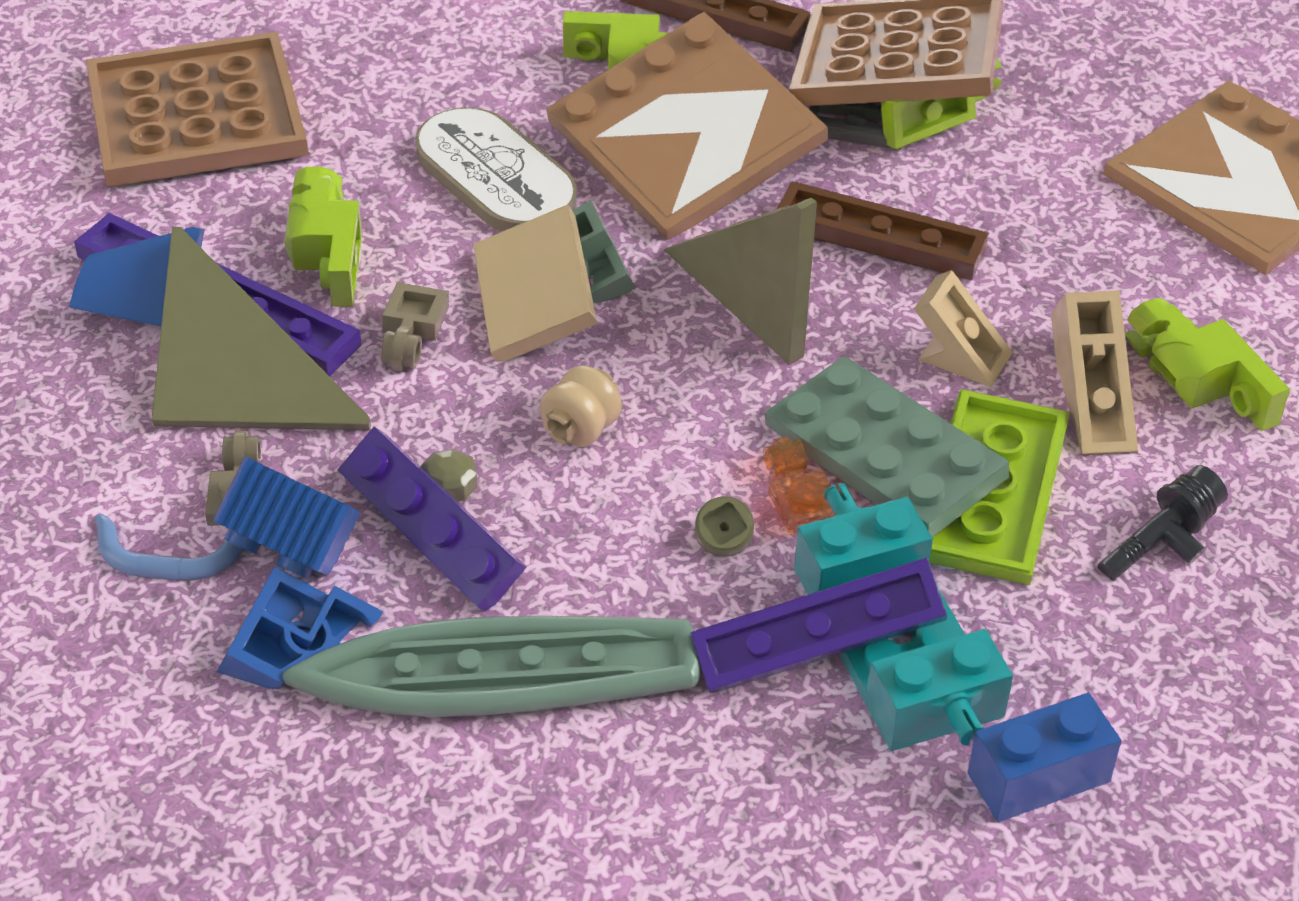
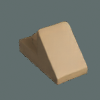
M952 270L935 276L914 307V310L925 326L934 335L918 360L989 387L992 386L1012 355V350Z

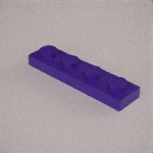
M375 426L337 469L478 608L486 611L496 605L527 568L386 433Z
M926 557L692 631L691 636L709 693H714L946 621L947 613L928 558Z

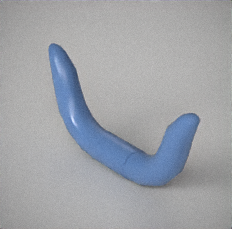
M96 514L95 516L99 553L110 567L128 575L178 581H194L208 578L230 567L244 550L225 541L216 551L197 558L132 553L120 545L117 527L110 518L103 514Z

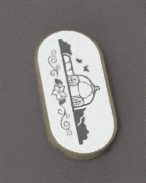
M472 107L449 109L430 117L418 129L415 142L417 159L420 165L494 229L505 231L567 204L571 210H574L577 189L573 176L497 113Z

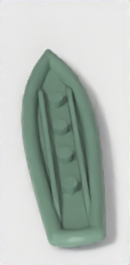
M496 616L436 620L394 627L360 636L325 649L286 669L282 676L286 685L320 699L355 709L403 716L457 717L537 711L690 689L695 687L699 681L701 664L691 636V632L695 630L686 619L605 616Z

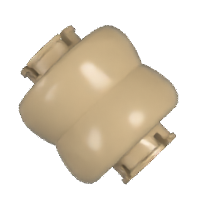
M587 365L575 366L564 374L558 384L543 394L540 411L543 426L546 431H551L549 435L552 439L561 444L571 443L578 447H588L600 437L603 429L618 420L622 410V401L616 382L613 383L611 381L613 379L611 375L603 370Z

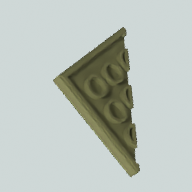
M809 198L800 203L788 205L761 216L749 218L725 228L695 236L686 241L677 242L664 249L669 256L788 365L804 358L817 201Z
M172 227L151 419L154 426L370 430V417L181 227Z

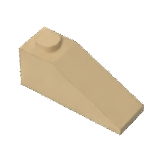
M1120 290L1064 293L1051 312L1056 365L1081 454L1138 452Z

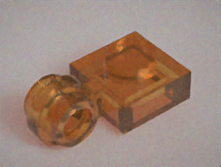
M787 436L773 439L771 446L764 447V463L768 470L773 469V472L769 473L772 479L776 480L769 482L768 495L789 535L797 533V527L800 525L835 516L828 502L824 499V492L831 484L823 469L801 474L807 471V457L799 439L790 441Z

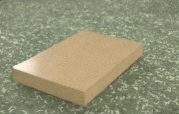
M568 204L473 244L490 352L497 362L511 360L598 324L576 217Z

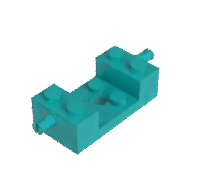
M838 483V489L833 484L824 492V499L828 502L835 516L797 527L794 570L807 595L926 557L930 561L933 538L908 497L860 508L857 507L846 484ZM940 590L939 593L947 613L946 621L911 631L910 633L914 639L906 644H896L894 641L886 639L839 654L890 752L955 732L959 737L960 743L964 746H969L970 741H974L975 731L984 729L981 724L1005 718L1013 681L1011 670L986 629L968 634L964 633Z

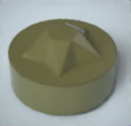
M728 496L716 497L707 501L698 511L695 520V534L699 545L707 552L716 556H734L743 552L750 545L754 534V519L750 509L742 501Z

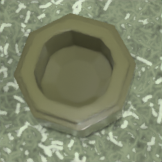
M450 449L433 452L421 464V467L458 502L465 501L478 487L473 457L459 450Z

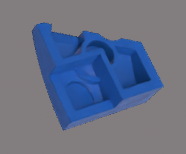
M197 227L183 229L202 247L205 229ZM171 233L88 255L77 277L69 308L161 327Z
M275 566L216 672L265 688L279 689L285 685L282 675L286 669L325 649L341 644L340 641L360 621L367 627H372L378 622L383 611L335 585L330 593L326 594ZM303 610L302 618L299 621H294L291 623V621Z

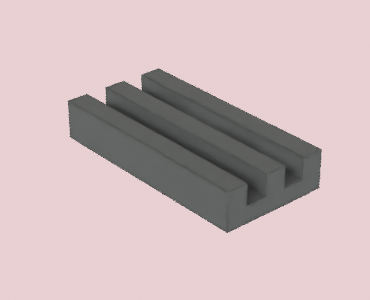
M853 103L809 107V110L828 127V139L892 148L886 144L887 139L883 134V125L866 123V120L883 122L881 106ZM820 112L826 114L847 116V120L818 115Z

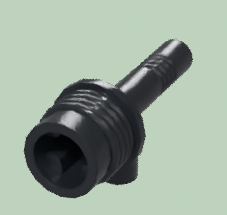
M1196 465L1186 474L1178 476L1170 484H1164L1157 490L1156 497L1161 511L1097 564L1098 570L1112 581H1115L1161 540L1170 546L1189 565L1193 563L1206 548L1191 534H1196L1204 528L1205 522L1217 512V508L1228 498L1227 488L1222 479L1210 468Z

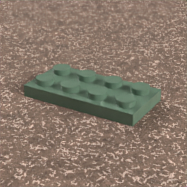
M846 356L838 359L765 412V423L769 428L805 456L878 505L908 497L931 537L939 533L1009 478L1008 460Z

